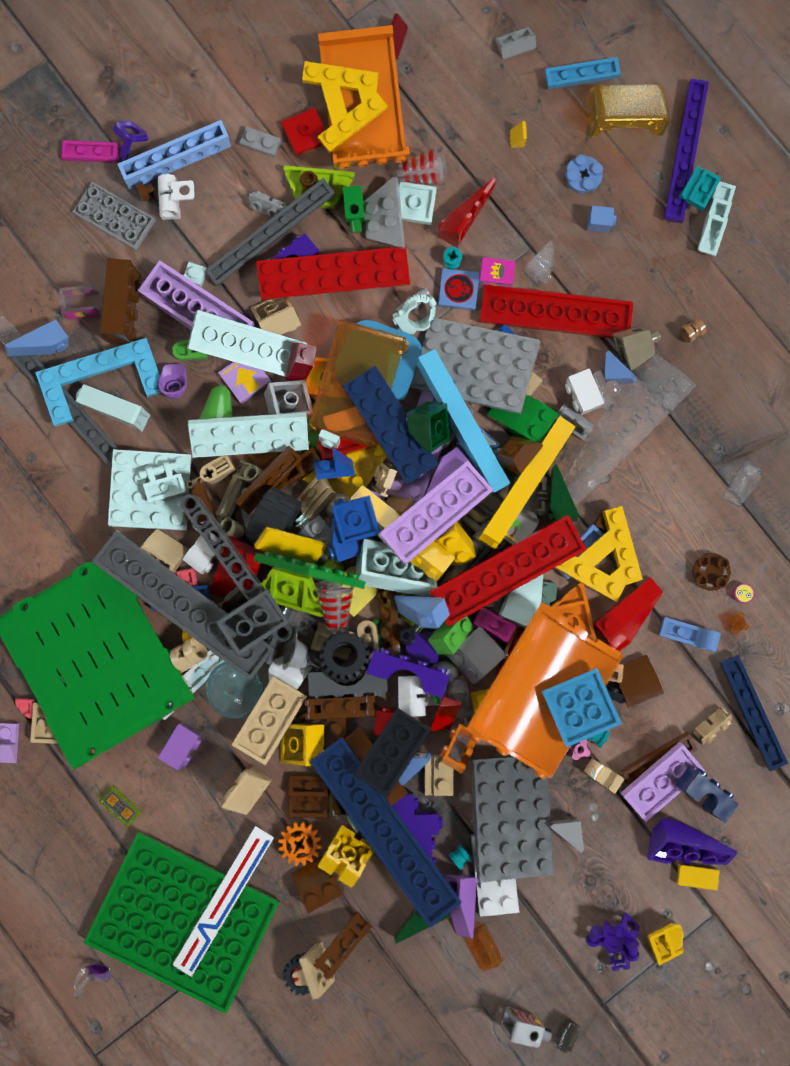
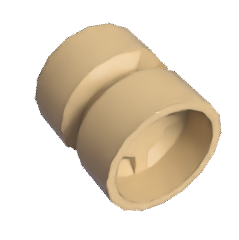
M193 637L170 652L172 664L181 672H185L195 664L205 660L208 656L207 648Z

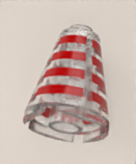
M436 147L399 163V167L396 168L397 179H401V182L415 184L447 185L448 178L444 179V175L448 173L445 153L442 151L443 147Z
M322 580L320 585L315 584V591L327 630L333 634H336L337 631L343 633L347 629L354 587Z

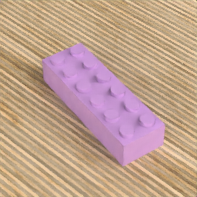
M160 260L138 289L142 298L190 330L192 329L196 310L255 327L253 321Z

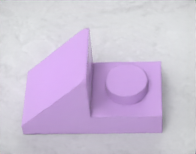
M0 723V763H17L19 723Z

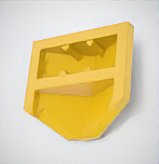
M671 923L647 935V942L659 965L683 954L684 933L681 925Z

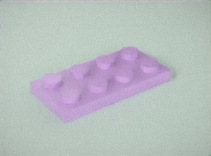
M678 742L624 789L621 794L643 820L647 822L682 791L675 784L688 766L695 770L697 768L705 770L681 742Z

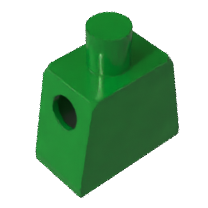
M362 185L343 187L346 224H350L352 234L361 233V223H365Z

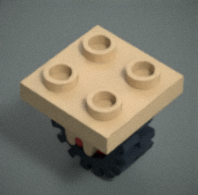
M322 942L315 944L306 953L297 954L284 966L285 969L282 971V974L285 975L283 981H287L285 986L286 988L288 986L291 987L289 990L291 993L294 990L296 991L295 995L301 993V996L306 993H311L312 999H317L335 982V974L327 981L323 977V973L313 966L314 962L326 950ZM327 959V961H326L325 963H326V964L329 966V968H330V964H329V961H328V959Z

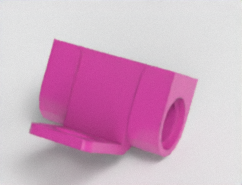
M481 608L472 623L476 629L481 626L494 642L498 640L504 644L509 642L517 626L485 608Z

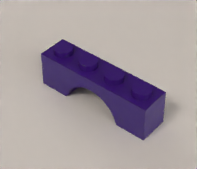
M382 648L379 651L373 650L366 674L388 679L398 670H410L420 678L423 692L444 698L451 674L447 673L448 669L439 666L432 669L428 667L429 663L420 660L413 663L409 661L410 657L401 654L395 657L390 655L391 651Z

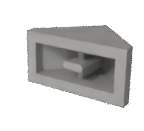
M578 818L551 821L549 825L551 829L581 853L584 851L581 821Z

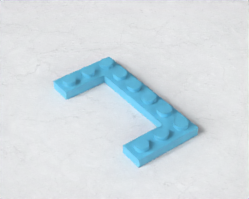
M147 338L35 372L53 425L57 427L74 421L62 386L130 364H136L147 397L160 394L161 391L158 385L160 375Z

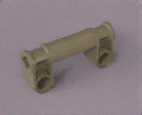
M241 459L239 460L240 465L236 473L232 475L230 484L215 512V519L228 537L235 540L242 538L245 533L244 525L231 518L237 506L235 501L242 495V489L245 488L246 484H252L264 472L259 467Z

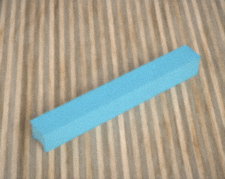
M434 349L418 357L416 365L434 398L439 403H447L448 422L472 466L492 487L493 491L489 495L510 485L508 478L436 350Z

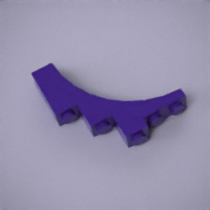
M410 792L392 806L436 865V857H432V849H436L435 837H431V835H439V829H443L442 817H439L438 811L415 812V810H418V798H414V792Z

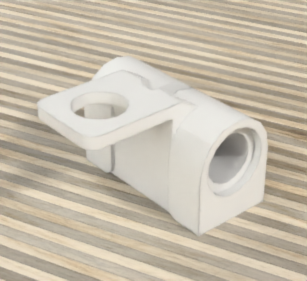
M171 174L158 176L159 215L162 220L181 219L179 201L194 199L193 181H178ZM188 186L190 188L189 194L181 195L179 192L180 188Z
M398 676L399 709L410 716H425V706L435 705L433 695L423 692L422 682L418 676Z

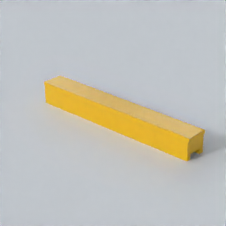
M559 416L542 441L543 447L521 473L478 538L480 541L482 540L496 549L576 426L563 419L562 416Z

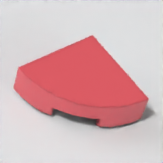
M194 568L175 571L178 576L193 587L198 586Z
M15 699L16 706L25 717L32 719L33 703H37V699Z

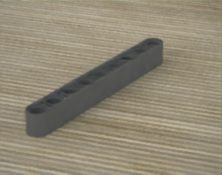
M195 494L185 495L180 502L181 508L246 599L249 601L265 591V587L202 499ZM189 498L195 500V507L193 509L187 505ZM201 514H204L207 517V522L205 525L199 522V516ZM212 530L217 531L219 534L217 541L212 540L210 537ZM223 546L230 549L228 557L224 556L221 552ZM235 562L242 566L240 573L235 572L233 569ZM245 579L253 581V588L245 586ZM290 622L283 626L288 630L287 636L280 635L278 630L272 633L277 641L284 642L290 638L293 633V627Z

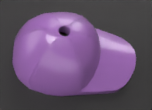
M167 364L162 369L158 385L161 393L167 398L179 399L186 391L187 375L183 364Z

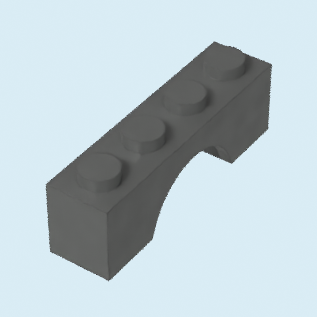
M366 669L363 678L353 685H342L335 682L334 679L330 680L323 671L309 672V697L314 696V699H326V695H333V698H345V694H353V697H364V693L372 692V696L384 695V691H388L387 679L366 674Z

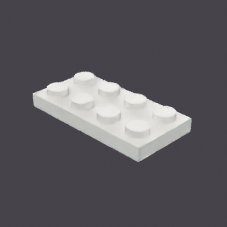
M475 834L471 835L475 877H477ZM516 879L482 883L477 881L476 889L480 917L519 913Z

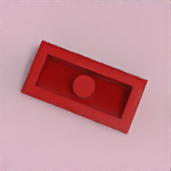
M447 697L442 698L432 720L431 731L450 730L462 703Z

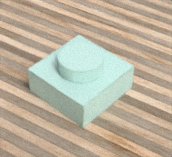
M188 262L184 277L202 287L207 268Z
M322 429L319 434V441L327 448H338L340 436Z

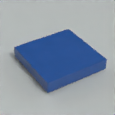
M370 495L331 506L342 545L381 533Z

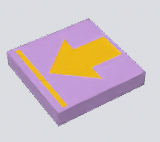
M235 362L218 372L241 404L266 387L268 383H271V380L263 370Z

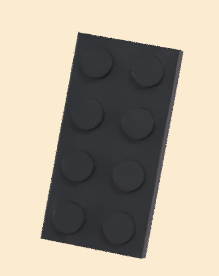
M397 708L354 773V776L388 798L431 729Z

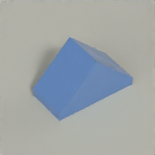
M608 350L605 360L606 382L608 384L635 383L637 381L635 375Z

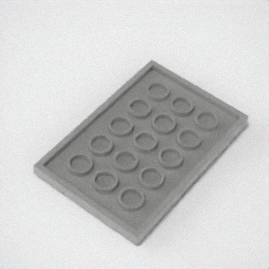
M433 317L434 319L431 321L430 327L426 332L421 356L434 349L436 350L464 402L521 414L541 341ZM417 367L411 389L420 392H431Z

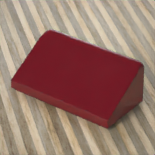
M395 13L391 25L393 26L395 59H398L408 26L399 14Z

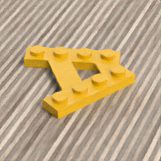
M305 61L302 83L322 86L332 126L318 136V140L330 154L386 111L388 106L377 93L378 72ZM341 89L358 91L361 99V104L348 114Z
M623 506L602 511L607 532L578 557L575 556L555 567L557 570L613 602L618 601L625 585L643 580ZM613 551L618 567L613 573L607 575L594 567Z

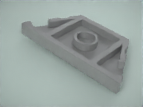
M393 177L363 202L366 238L370 241L381 242L385 245L404 249L405 242L398 179Z

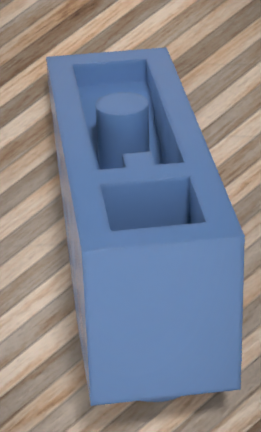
M54 320L5 344V353L7 356L54 354L64 351L69 346V337L57 320Z
M398 595L394 597L399 613L420 627L438 629L450 615L444 598Z

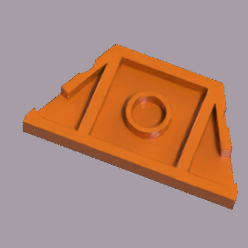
M579 583L550 607L560 612L571 624H575L588 632V635L592 636L590 639L596 641L584 584Z

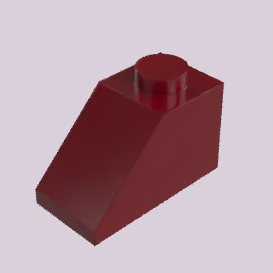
M292 343L286 381L307 380L314 366L316 346Z

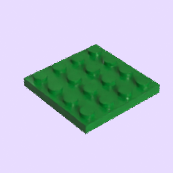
M266 551L264 555L258 553L255 555L254 561L317 579L361 589L365 588L366 581L359 580V575L347 573V576H345L346 572L334 569L331 572L332 568L319 566V564L295 558L292 559L283 555H278L276 558L277 554Z

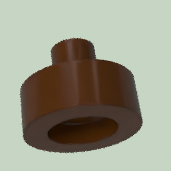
M143 181L135 184L143 202L150 200L149 193L155 191L153 185L145 186Z

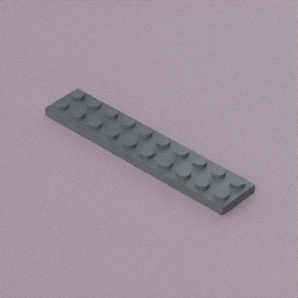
M115 530L92 560L94 564L249 680L253 678L275 649L265 640H262L241 655L236 656L215 624L217 620L228 613L118 530Z

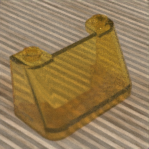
M658 83L650 85L596 84L588 94L590 137H599L600 131L606 129V132H610L611 128L646 127L647 132H650L651 129L653 130L654 136H663L670 123V113L664 88Z

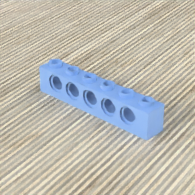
M220 120L117 165L127 186L131 190L136 188L135 184L141 181L145 184L157 179L162 174L171 173L232 146L225 127Z

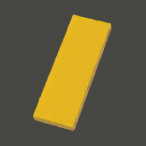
M269 527L265 528L254 544L255 548L315 564L327 548L325 542Z

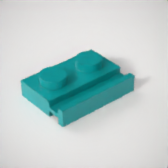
M698 165L679 198L685 199L688 204L703 211L719 184L721 177L707 169L700 168V165Z

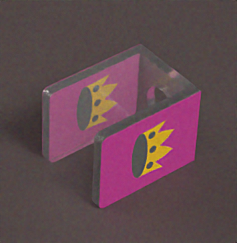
M483 257L478 289L484 290V284L511 287L513 285L516 262Z
M93 285L59 288L61 313L68 320L101 316L100 311L95 306L70 308V299L98 296L99 292Z

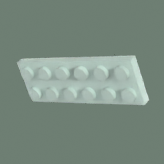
M196 310L187 349L286 377L292 343H307Z
M306 413L188 420L193 458L281 452L288 446L295 451L309 450Z

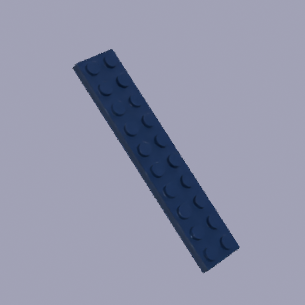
M343 737L310 761L429 928L462 903L394 807L391 806L383 795L354 776L361 762Z

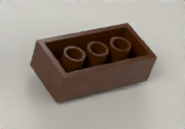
M107 258L100 333L110 344L125 345L136 339L134 324L138 320L136 303H139L140 299L137 290L138 285L141 284V274L137 271L131 260Z

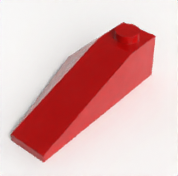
M495 178L488 181L452 211L446 220H441L437 228L439 230V238L458 248L495 188Z
M652 577L648 578L593 622L594 629L607 645L620 652L632 642L663 591Z

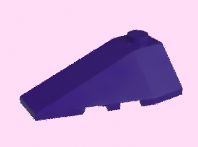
M662 818L653 828L647 859L665 864H672V860H683L684 864H690L691 861H702L703 864L727 865L737 855V851L681 822Z

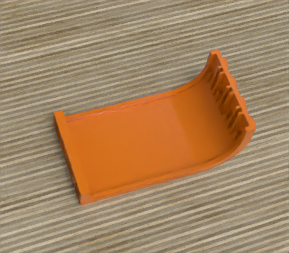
M393 26L319 33L321 64L378 72L377 93L388 106L386 111L332 151L334 168L343 170L351 166L366 167L369 164L384 165L387 162L402 163L409 160V146L406 147ZM341 89L348 114L361 104V99L358 91ZM327 108L329 127H331L332 123Z

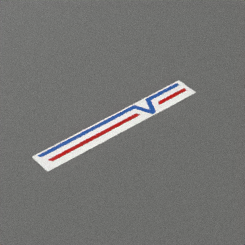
M255 826L173 963V966L192 976L274 837Z

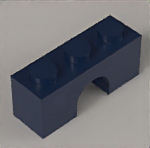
M688 766L675 786L697 802L707 794L702 807L714 817L726 823L739 805L733 800L734 795L726 789L722 791L720 789L721 785L714 779L708 780L706 778L708 774L700 768L695 770Z

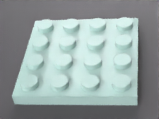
M113 449L108 526L187 531V520L180 502L185 495H189L186 482L190 480L191 455ZM168 461L169 463L177 461L179 469L172 470V474L181 473L186 493L148 503L143 484L150 482L149 477L141 479L139 472L151 466L152 468L162 466L163 463ZM166 472L155 475L156 480L167 477Z

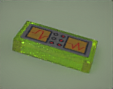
M114 785L99 800L127 828L142 812Z

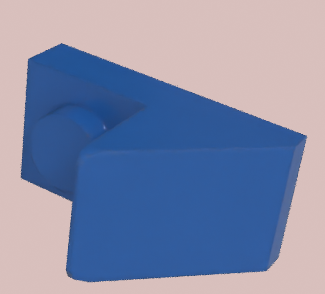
M334 448L333 459L314 461L317 480L355 476L352 459Z

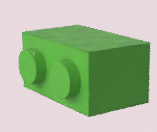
M468 617L459 620L449 627L446 621H444L428 641L438 655L454 654L475 627Z

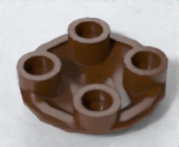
M706 553L700 556L695 561L692 569L696 584L708 591H715L726 587L731 575L728 559L716 553Z

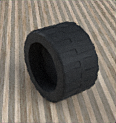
M271 487L262 497L250 519L245 532L246 539L256 543L266 527L290 533L300 512L301 501L275 487Z

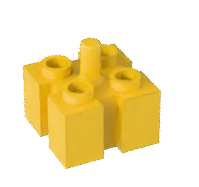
M342 825L332 839L318 867L330 875L333 872L340 875L338 880L352 888L360 878L366 862L374 850L364 838L360 841L354 838L355 833Z

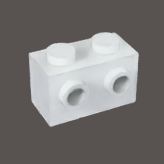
M590 369L567 378L565 389L574 400L572 404L576 412L583 415L603 406L604 400Z

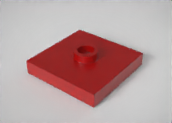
M315 107L281 122L296 157L323 146L318 140V136L325 131V128Z

